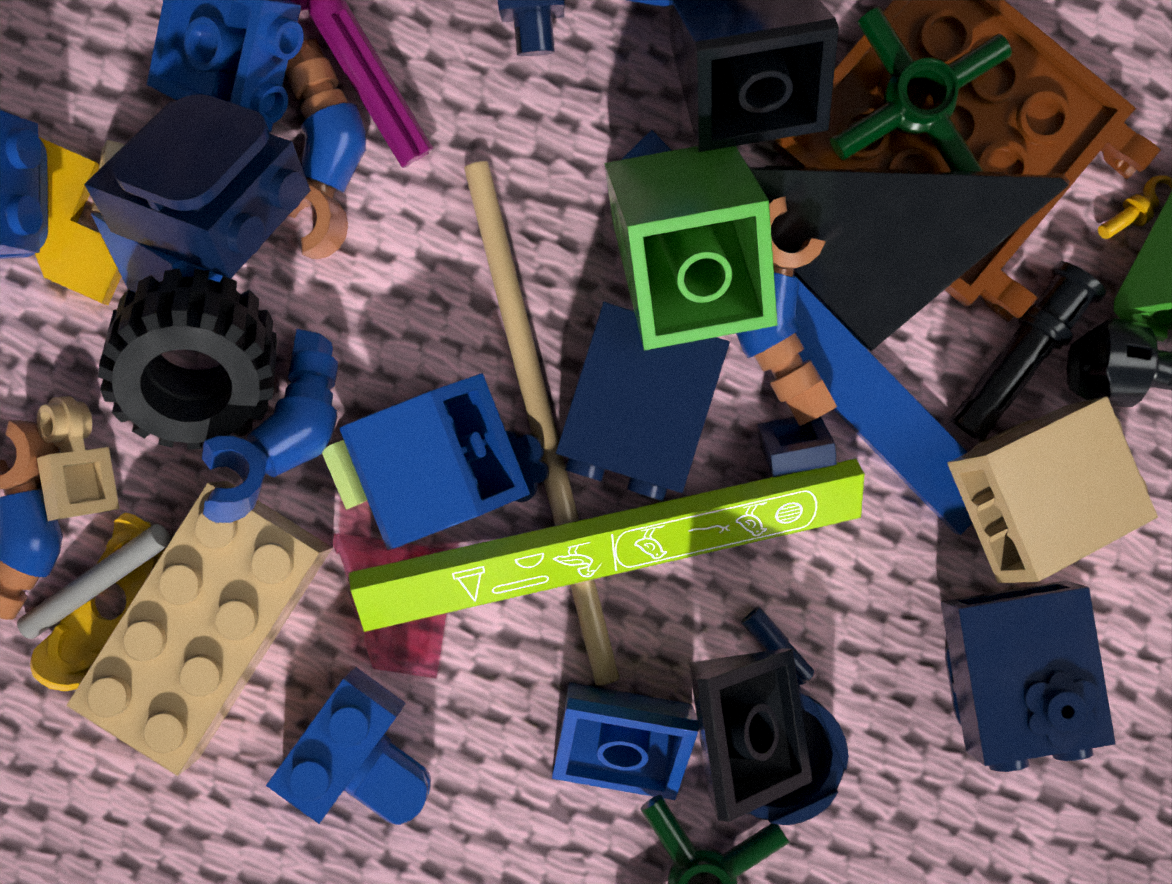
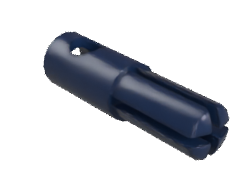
M757 606L742 619L741 624L765 651L793 649L798 685L805 684L806 680L809 681L813 677V668L790 644L789 639L760 606Z

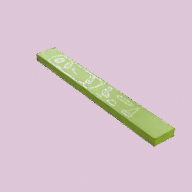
M857 459L837 462V465L766 478L348 573L350 590L364 632L858 519L861 518L865 473Z

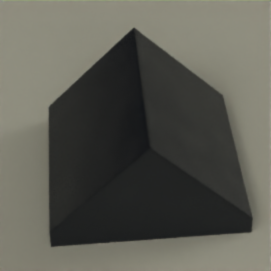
M777 649L689 663L708 795L718 821L730 822L812 782L793 649Z

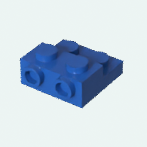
M163 0L146 85L176 101L186 96L203 94L257 111L264 117L268 130L271 132L273 123L282 118L288 106V94L282 87L288 60L298 54L304 40L303 29L298 23L301 5L290 0Z

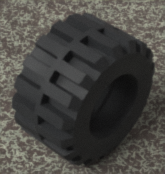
M179 268L165 270L163 281L158 282L150 275L138 282L136 292L128 289L120 298L118 308L113 310L99 363L98 377L103 379L100 391L104 401L114 402L113 415L121 423L131 420L134 423L132 432L144 439L152 434L159 437V445L173 448L174 442L187 443V450L202 449L205 440L216 436H230L231 433H235L243 437L252 430L253 419L261 421L268 411V401L272 400L274 390L277 336L276 332H272L273 320L268 310H258L259 298L250 290L242 294L236 291L237 281L223 276L221 281L217 282L208 279V270L195 268L193 277H182ZM172 350H193L209 355L217 360L220 365L204 370L186 369L169 362L161 354Z

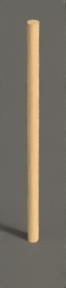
M488 161L471 163L464 167L531 434L536 435L544 446V454L541 460L549 468V475L544 481L554 524L558 526L579 521L568 473L565 470L564 458L562 455L556 454L559 438ZM595 579L571 584L570 587L595 685H606L618 681L620 678Z

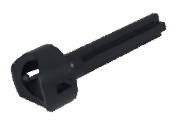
M1111 318L1071 344L1066 367L1067 384L1071 391L1086 400L1108 396L1111 406L1133 407L1142 401L1150 387L1172 391V352L1158 350L1155 334L1152 328L1145 323ZM1092 365L1106 367L1107 375H1091L1088 373L1091 371Z

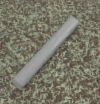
M159 524L152 525L20 617L17 621L18 630L28 639L36 638L163 551L171 541L170 534L163 526Z

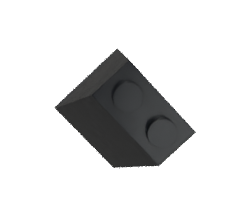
M669 0L671 47L699 152L829 130L839 27L836 18L820 0Z

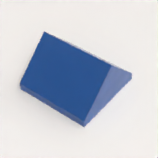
M569 682L552 779L652 797L662 795L664 799L676 800L699 730L697 715L693 705Z

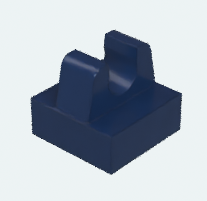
M795 417L757 424L760 447L773 477L837 465L835 442L822 417L799 426Z

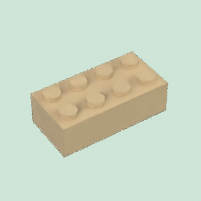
M229 481L208 482L66 705L176 776H179L201 757L333 548L259 500H257L254 509L244 518L231 523H215L203 515L206 499L215 488L236 487Z

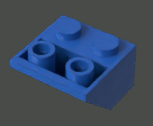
M483 373L429 391L339 428L387 551L476 518L530 495Z

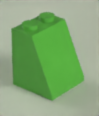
M694 146L604 163L613 226L644 351L778 326L769 200L736 146L699 152L698 147Z

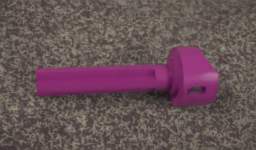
M290 0L301 5L300 11H309V15L400 166L405 168L428 155L429 151L434 149L346 0Z

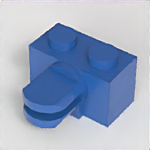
M355 667L342 679L266 786L318 824L323 820L341 793L346 791L387 822L401 825L411 821L421 812L431 790V776L426 767L390 742L391 739L384 735L406 703Z

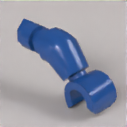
M296 329L288 379L291 384H288L286 387L284 398L279 399L275 404L274 414L249 433L247 440L235 436H216L204 441L202 460L208 468L212 470L217 467H228L236 471L243 481L239 486L233 488L218 487L211 492L204 503L203 515L215 523H231L244 518L256 505L265 473L271 477H276L321 455L330 442L337 421V410L332 406L333 393L330 389L336 383L338 361L332 357V342L320 333Z

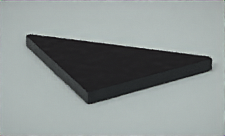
M768 165L765 167H749L768 198L769 203L774 199L786 196L787 212L776 217L771 225L773 243L780 250L786 253H796L801 248L803 242L810 238L826 241L820 254L814 260L794 270L870 351L875 349L1067 188L1070 183L1068 178L1061 173L1029 175L988 171L950 170V172L909 171V169L856 168L855 170Z

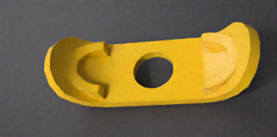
M126 512L114 520L112 538L108 541L107 548L97 564L151 527V523ZM165 549L116 582L126 595L125 608L117 618L109 620L101 616L96 608V597H94L62 619L52 633L33 650L30 661L33 677L50 689L60 691L76 690Z

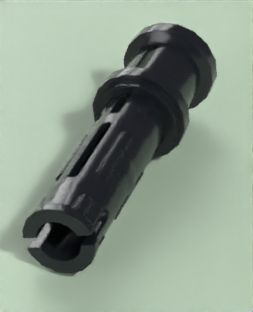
M1064 261L1056 263L1052 269L1054 278L1036 302L1018 319L1020 327L1014 333L1012 339L979 379L965 401L950 416V421L972 438H976L980 442L986 440L996 422L1017 398L1044 359L1048 357L1054 348L1061 349L1062 346H1067L1073 339L1071 329L1092 302L1099 303L1105 297L1106 290L1104 286L1078 266Z

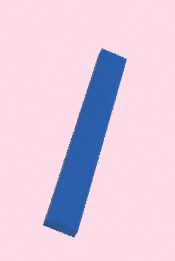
M651 130L621 160L672 150ZM800 281L795 318L801 327L796 334L804 349L799 352V355L803 362L809 359L813 362L837 405L833 410L954 534L961 535L973 523L947 462L968 452Z

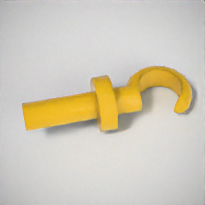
M1158 175L1150 178L1143 188V196L1134 194L1123 202L1125 210L1098 227L1099 235L1107 240L1132 223L1137 226H1143L1151 221L1154 216L1153 209L1158 207L1160 203L1155 193L1156 184L1165 183L1172 189V178L1167 175Z

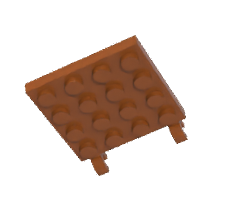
M893 0L883 13L914 61L923 58H934L948 65L996 34L1003 35L1009 42L1012 50L1011 57L959 88L956 107L950 117L983 171L1029 175L1061 173L1070 181L1067 188L945 289L964 307L973 304L978 296L981 295L984 303L1006 322H1009L1013 317L1018 319L1023 316L1038 297L1023 285L1010 278L1001 269L1097 154L1102 151L1105 162L1127 180L1136 170L1138 172L1145 170L1161 149L1144 136L1134 132L1124 123L1136 109L1131 103L1005 0ZM863 35L834 71L829 130L776 139L772 145L776 151L794 166L817 167L816 169L855 170L856 168L909 169V171L950 172L949 167L927 133L909 135L894 129L844 161L836 155L831 146L830 138L884 105L885 89L891 78L865 35ZM917 85L907 87V95L913 105L924 110L933 109V98L928 90Z

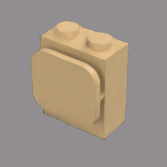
M1108 396L1065 405L1038 419L1021 422L978 443L970 452L947 462L997 583L1040 582L1158 518L1148 494L1147 485L1139 473L1123 435L1121 423L1113 411Z

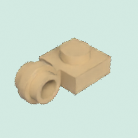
M71 396L52 398L48 404L42 405L37 413V428L41 438L46 443L53 442L60 448L61 452L37 457L47 520H59L120 509L109 447L85 450L84 439L89 437L92 430V416L88 406L82 401H76Z

